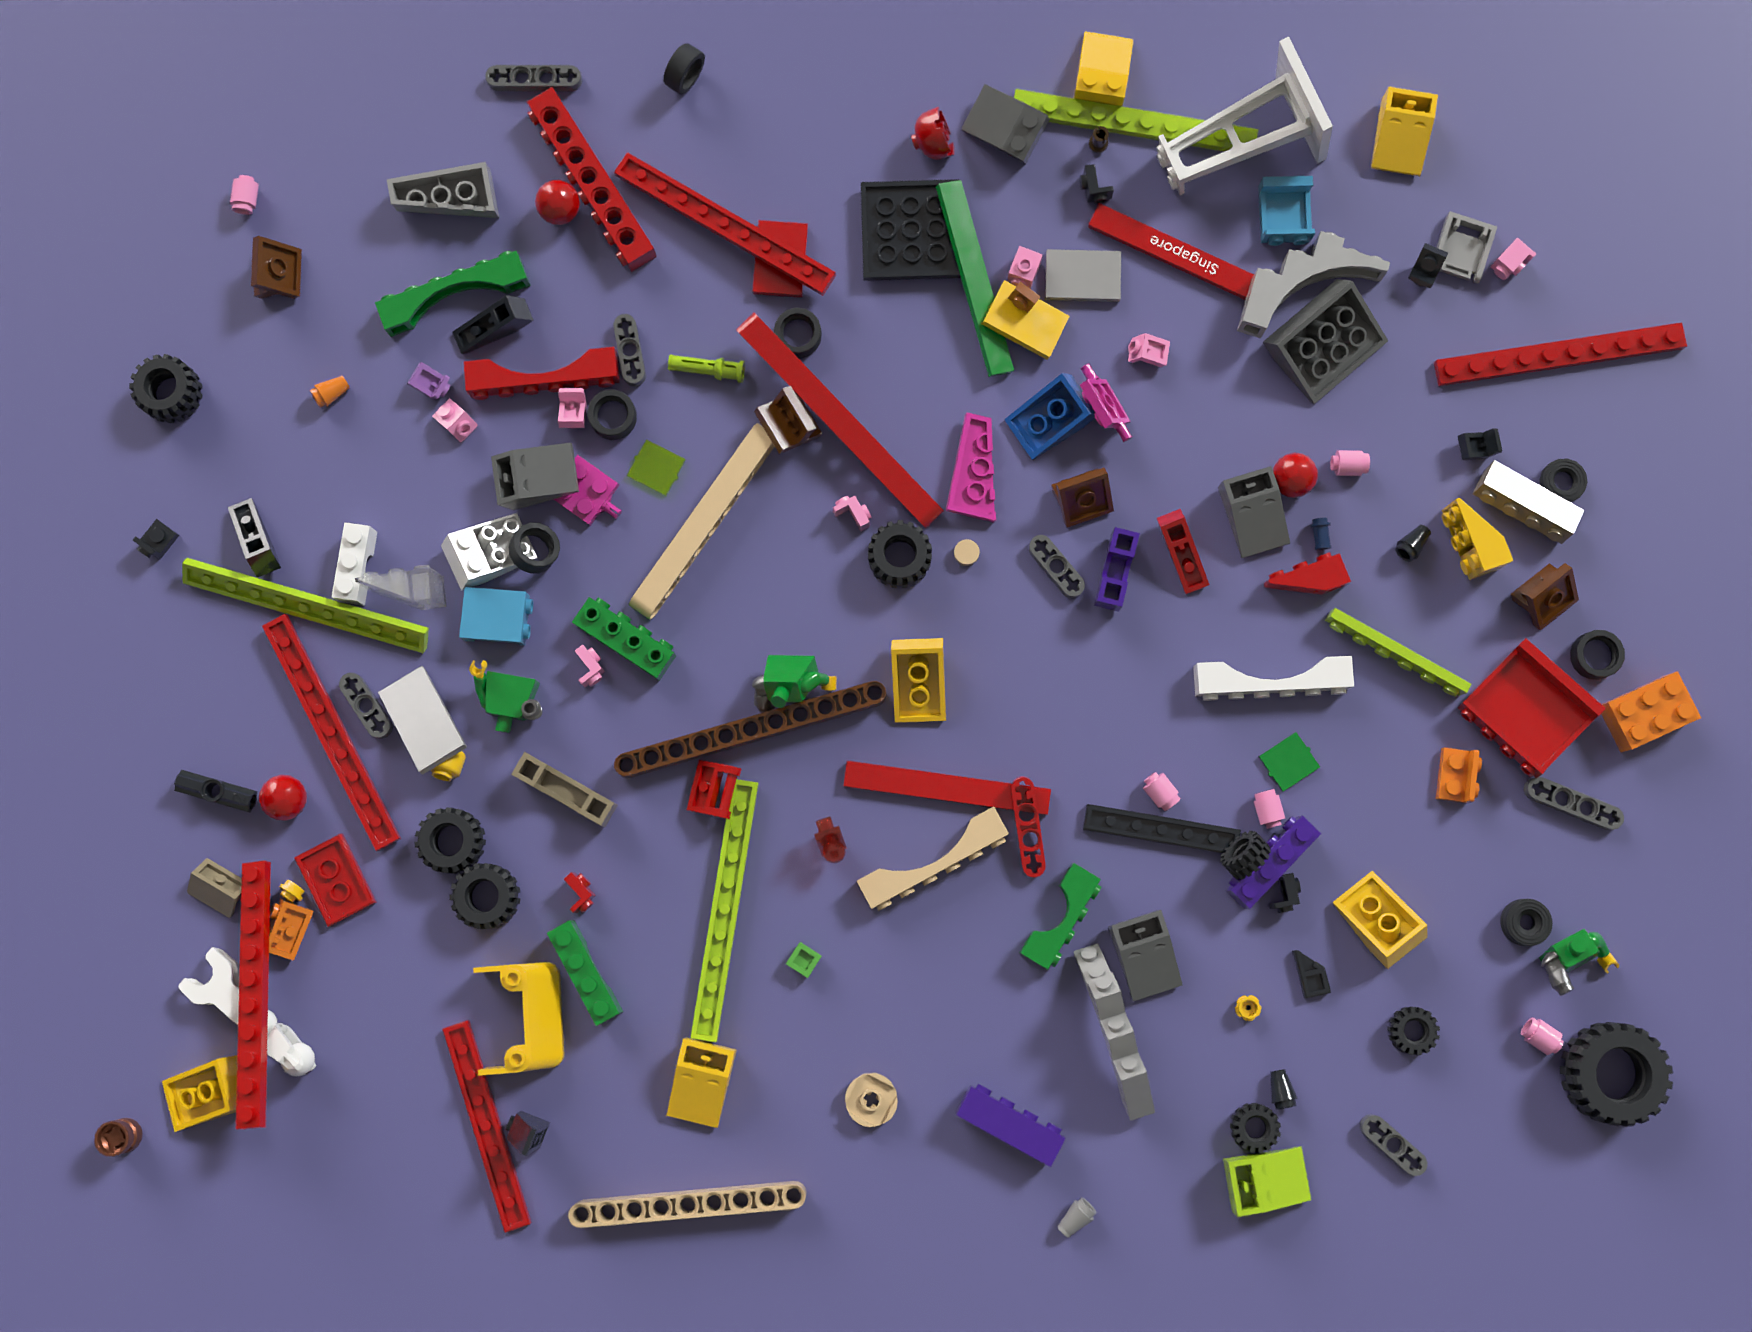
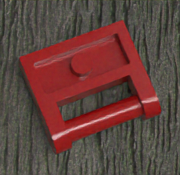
M699 760L687 810L730 819L731 811L729 809L737 776L740 777L742 769ZM723 773H726L727 778L720 807L715 808Z

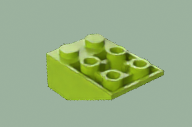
M1302 1146L1223 1159L1232 1212L1238 1217L1265 1213L1311 1200Z

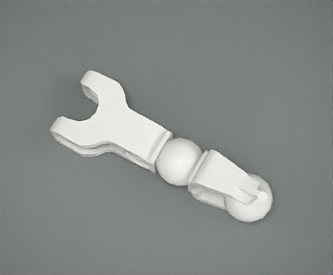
M212 947L206 954V960L213 968L211 980L203 985L196 979L184 978L179 984V989L195 1004L217 1006L238 1025L240 967L222 949ZM268 1010L267 1054L280 1062L284 1071L291 1076L299 1077L313 1070L316 1064L315 1054L311 1047L302 1043L289 1026L278 1023L275 1014Z

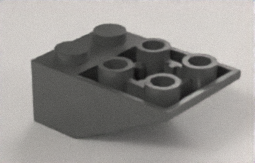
M572 443L516 449L491 456L497 505L517 510L579 492Z
M1271 466L1221 482L1218 490L1241 558L1290 544L1280 490Z
M1161 910L1149 912L1108 926L1132 1001L1183 985L1170 934Z

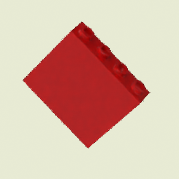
M1527 638L1458 707L1461 711V716L1469 723L1474 722L1481 729L1480 732L1486 739L1494 740L1506 757L1514 758L1526 775L1534 776L1536 779L1606 709Z

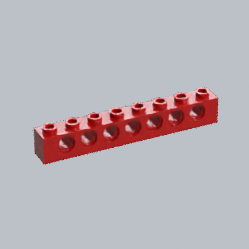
M553 87L527 101L531 110L527 113L534 126L539 124L543 131L540 132L541 137L547 146L552 144L555 149L552 154L560 166L564 164L568 171L565 172V175L571 185L577 184L580 192H578V195L583 204L591 206L593 211L590 214L597 226L602 224L606 230L603 235L610 246L615 245L619 252L615 254L622 266L628 265L632 272L656 258L657 255L651 242ZM557 118L556 122L552 124L547 123L549 119ZM563 138H570L565 144L559 143ZM575 158H583L578 164L572 163ZM587 178H596L591 184L584 183ZM602 197L608 198V201L604 204L597 203ZM615 217L621 218L617 224L609 223ZM630 237L634 239L631 244H622L625 238Z

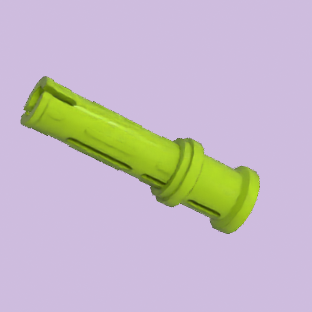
M670 354L668 370L712 375L717 380L726 378L743 383L745 361H725L721 357L715 361Z

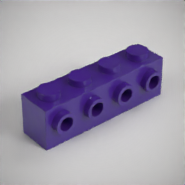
M1303 815L1296 818L1290 817L1282 825L1284 830L1278 836L1273 835L1266 842L1270 846L1271 853L1268 854L1269 858L1264 860L1265 864L1258 867L1259 870L1257 872L1253 871L1250 877L1246 875L1245 879L1242 880L1233 877L1228 882L1231 886L1226 892L1244 909H1250L1322 834Z
M979 1083L976 1087L970 1085L956 1111V1115L1051 1167L1066 1139L1060 1134L1062 1129L1050 1122L1046 1126L1037 1122L1039 1117L1026 1109L1023 1113L1014 1109L1015 1103L1002 1096L1000 1100L990 1096L992 1091Z

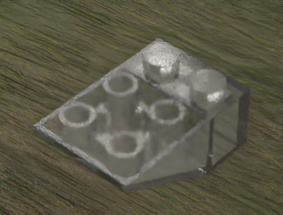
M429 565L415 566L414 570L404 571L401 568L390 569L388 574L381 575L378 572L363 573V577L355 578V582L368 591L420 610L447 607L444 577L433 568H430Z

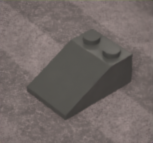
M984 84L961 129L1026 164L1050 119L1048 115L1030 105Z

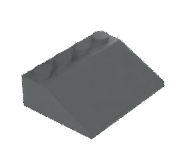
M1336 279L1264 340L1263 344L1277 365L1310 402L1315 404L1387 343L1388 339L1353 281Z

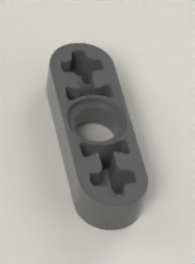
M621 314L615 318L613 327L622 375L628 385L636 387L643 384L646 379L638 328L635 319L631 315ZM625 321H627L628 325H632L628 327L630 338H625L623 329L619 328L623 326ZM633 344L637 347V351L633 356L623 354V348L626 345ZM634 362L637 372H641L637 374V379H632L631 376H628L632 373L630 363Z
M1035 536L1029 544L1031 556L1066 597H1079L1085 588L1083 578L1047 536ZM1036 542L1046 544L1045 551L1048 555L1052 551L1055 554L1050 556L1046 563L1042 560L1045 559L1046 555L1041 550L1035 551ZM1053 560H1059L1063 563L1064 570L1061 573H1053L1050 570L1049 564ZM1067 571L1071 573L1068 575L1067 578L1072 583H1074L1075 581L1079 583V585L1077 586V592H1075V590H1067L1069 584L1065 578L1062 582L1058 580L1062 578L1067 573Z
M356 673L344 674L339 681L340 690L368 733L379 739L388 737L393 730V724L365 680ZM350 679L358 681L355 687L363 694L357 696L354 690L347 689L350 685L348 681ZM363 699H370L373 703L372 709L367 713L361 712L359 708L360 702ZM375 716L379 722H385L383 726L384 731L382 733L374 731L377 727L373 719L367 721V718Z
M1368 1114L1361 1119L1360 1130L1362 1134L1402 1170L1413 1176L1422 1175L1426 1171V1157L1384 1119L1374 1114ZM1378 1121L1376 1127L1386 1134L1381 1137L1376 1132L1371 1131L1369 1133L1370 1127L1367 1125L1368 1122L1375 1123ZM1392 1137H1396L1400 1141V1148L1394 1153L1387 1149V1141ZM1406 1153L1414 1159L1418 1157L1417 1163L1419 1167L1417 1169L1414 1167L1409 1169L1411 1163L1401 1156Z

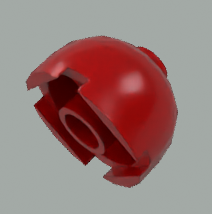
M935 107L922 113L915 123V134L911 135L915 149H921L922 153L930 159L939 160L953 156L955 154L954 144L952 142L948 145L951 133L942 110L939 111V107Z

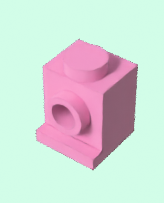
M1517 237L1491 265V268L1497 277L1506 280L1511 273L1516 276L1536 253Z

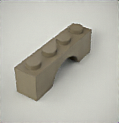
M526 752L523 753L511 774L603 827H606L618 807V804Z

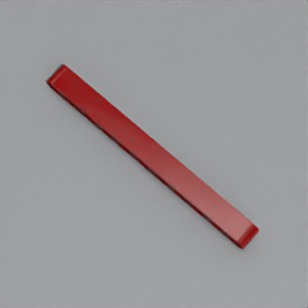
M754 312L736 329L750 346L792 387L794 392L925 528L944 511Z

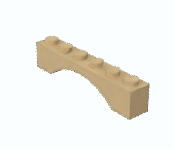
M992 807L973 817L969 821L967 829L958 844L938 861L925 867L908 871H891L879 868L857 880V883L871 909L877 907L878 911L891 905L890 899L898 894L902 899L915 892L913 886L920 882L926 886L937 880L936 874L944 869L948 874L959 868V861L968 857L969 861H972L983 855L981 849L989 845L994 849L1005 843L1004 837L1009 833L995 807Z

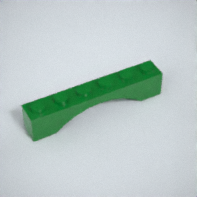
M506 251L495 259L478 261L473 267L456 269L451 275L443 278L434 277L428 283L421 286L407 287L402 293L385 295L380 301L375 302L384 330L392 337L414 329L421 317L432 306L454 293L474 289H487L510 294L529 287L531 284L518 252Z

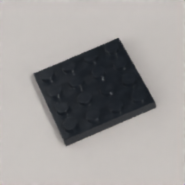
M960 179L861 182L863 281L961 278L936 186L940 183L958 181Z

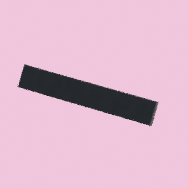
M1092 804L1086 805L1083 830L1217 853H1225L1223 850L1229 847V843L1231 841L1234 842L1241 833L1240 829Z

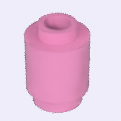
M240 175L239 178L233 179L230 198L232 211L244 215L252 214L253 209L256 208L259 187L254 178Z
M1337 450L1336 454L1331 456V471H1335L1336 476H1362V474L1369 472L1370 456L1368 453H1363V451Z
M1154 772L1144 780L1146 785L1143 789L1158 808L1161 807L1164 811H1167L1181 799L1177 795L1179 792L1164 773L1158 775L1157 772Z
M1275 789L1254 794L1256 801L1253 802L1260 825L1266 824L1267 829L1282 825L1281 820L1285 819L1280 797L1276 795Z
M1530 1018L1521 1030V1035L1525 1037V1041L1546 1055L1556 1054L1564 1042L1561 1040L1562 1033L1541 1019Z

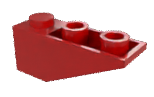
M1329 552L1316 558L1317 562L1308 565L1307 561L1292 566L1293 571L1284 574V571L1280 570L1270 574V579L1264 583V587L1323 595L1346 586L1351 580L1340 553L1332 556Z

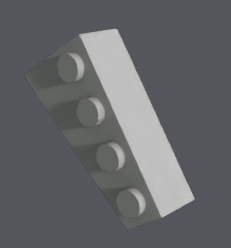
M486 162L387 179L390 201L397 211L499 218L491 170Z

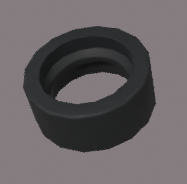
M689 43L681 45L674 52L665 68L663 75L664 84L679 94H685L689 91L703 69L705 63L704 53Z
M797 307L788 309L775 322L774 333L799 359L810 356L819 347L822 336L821 326L817 317L809 310ZM797 319L808 322L813 331L809 343L801 347L789 345L783 336L786 324Z
M614 389L604 390L596 394L590 401L587 410L588 420L594 431L602 438L608 440H619L626 437L634 429L637 421L636 409L630 397ZM608 401L620 402L627 410L626 421L616 429L605 428L598 421L599 408Z
M530 522L522 525L512 536L508 546L509 556L520 570L539 574L548 570L558 558L560 542L556 533L548 526ZM525 536H535L545 542L549 553L544 560L535 561L523 553L520 548V542Z
M1593 630L1581 635L1573 643L1570 650V660L1574 669L1581 676L1592 680H1600L1615 674L1622 667L1625 660V649L1621 640L1615 634L1606 630ZM1600 640L1609 647L1611 662L1606 668L1597 670L1591 668L1586 663L1583 649L1588 642Z

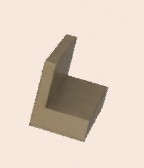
M206 858L191 872L187 893L231 918L234 915L236 903L241 899L242 878Z

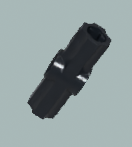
M181 770L174 782V791L249 813L256 805L258 791L222 780ZM219 785L220 793L214 798L212 789L214 786Z

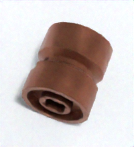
M131 1118L113 1120L102 1124L97 1129L94 1143L101 1154L113 1157L137 1148L142 1141L143 1132L139 1123Z

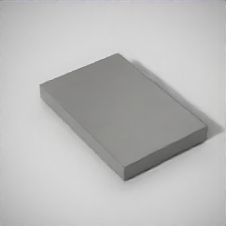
M1047 249L1045 300L1120 302L1121 251Z

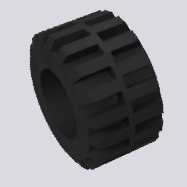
M157 354L153 355V360L147 357L143 360L144 365L138 364L136 366L137 373H132L131 379L134 382L129 383V389L133 391L130 395L136 401L135 404L149 416L160 422L174 423L175 419L181 422L185 420V415L190 417L194 414L191 411L193 408L198 409L200 404L197 403V400L202 399L203 396L199 392V390L203 389L202 384L198 381L200 378L193 369L179 358L164 354L162 358ZM176 378V388L173 394L166 399L157 400L156 393L159 385L166 379Z
M898 520V523L893 524L891 521L887 523V526L879 527L878 532L874 533L871 537V543L868 546L869 566L873 570L874 576L877 579H881V583L885 585L888 583L892 588H897V586L908 588L909 584L915 585L920 578L923 579L930 568L932 546L929 543V537L927 534L924 535L921 527L918 526L916 528L914 523L909 521L908 524H905L903 520ZM895 542H905L915 551L914 561L905 567L892 566L885 559L886 548Z
M446 807V809L439 808L435 810V813L427 814V819L425 821L421 820L419 826H421L420 831L415 833V836L418 837V842H414L415 848L419 849V852H417L418 857L424 860L423 863L431 867L432 870L448 874L460 873V871H464L463 869L477 864L479 861L477 858L484 853L482 846L486 845V840L483 839L485 831L480 827L481 823L479 820L464 810ZM450 825L457 826L463 834V845L455 855L445 856L438 847L439 834Z
M488 863L473 864V867L463 869L464 873L458 874L456 876L457 882L451 885L450 889H453V894H449V900H453V905H451L452 911H456L458 920L464 921V924L476 929L498 928L503 923L509 922L512 914H516L518 910L516 905L520 904L521 899L518 898V893H521L520 887L516 886L517 880L510 875L511 872L503 869L501 866ZM482 881L493 882L499 893L496 906L488 912L479 911L474 906L472 900L475 887Z

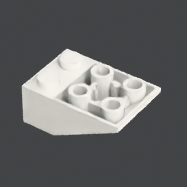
M517 513L456 531L446 536L441 547L461 591L465 587H474L486 583L518 568L512 562L508 548L512 536L522 526ZM525 536L520 542V548L528 558L535 560L537 559L536 553L528 536Z

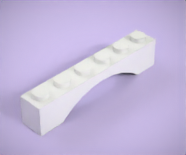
M1352 656L1325 657L1305 673L1278 680L1247 676L1234 670L1224 662L1197 663L1193 666L1195 697L1203 696L1204 701L1218 700V696L1228 695V699H1243L1244 694H1254V698L1270 697L1269 693H1279L1280 697L1295 696V692H1305V696L1321 695V691H1331V695L1346 694V690L1354 687Z

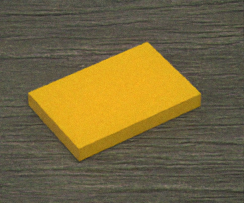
M1004 280L982 325L1048 360L1069 319V315L1038 299L1028 313L1018 309L1008 299L1016 286Z

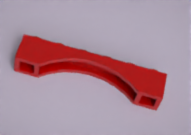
M615 347L589 349L568 366L545 373L526 374L511 371L497 365L490 359L464 361L466 392L476 400H485L491 395L512 397L514 393L522 392L526 395H535L542 390H549V392L555 393L560 388L574 387L585 390L593 385L607 388L614 386V383H620L618 354Z

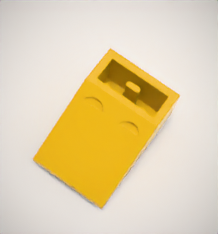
M1388 87L1380 104L1372 169L1421 176L1435 119L1437 94Z
M1461 498L1455 499L1442 509L1443 524L1450 530L1452 535L1451 544L1454 550L1458 551L1461 558V569L1465 575H1468L1469 580L1497 571L1514 561L1504 536Z
M687 1037L684 1038L676 1065L666 1116L718 1128L737 1050Z

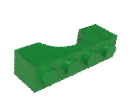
M1072 863L1059 884L1067 902L1066 914L1062 922L1049 931H1032L1019 953L1047 970L1050 966L1055 967L1062 956L1059 950L1063 943L1068 945L1075 934V931L1072 930L1076 921L1081 922L1088 912V908L1085 907L1090 898L1094 900L1101 889L1098 883L1101 879L1079 865Z
M569 920L547 932L595 1025H601L623 1013L612 989L599 973L575 920Z

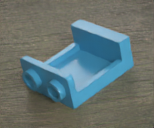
M1313 176L1262 178L1258 186L1261 243L1277 246L1284 242H1293L1294 245H1305L1311 242L1315 235V229L1312 228L1310 199Z
M465 587L459 638L468 642L481 640L517 643L525 646L526 639L530 638L531 626L527 623L528 614L533 612V599H530V595L524 591Z

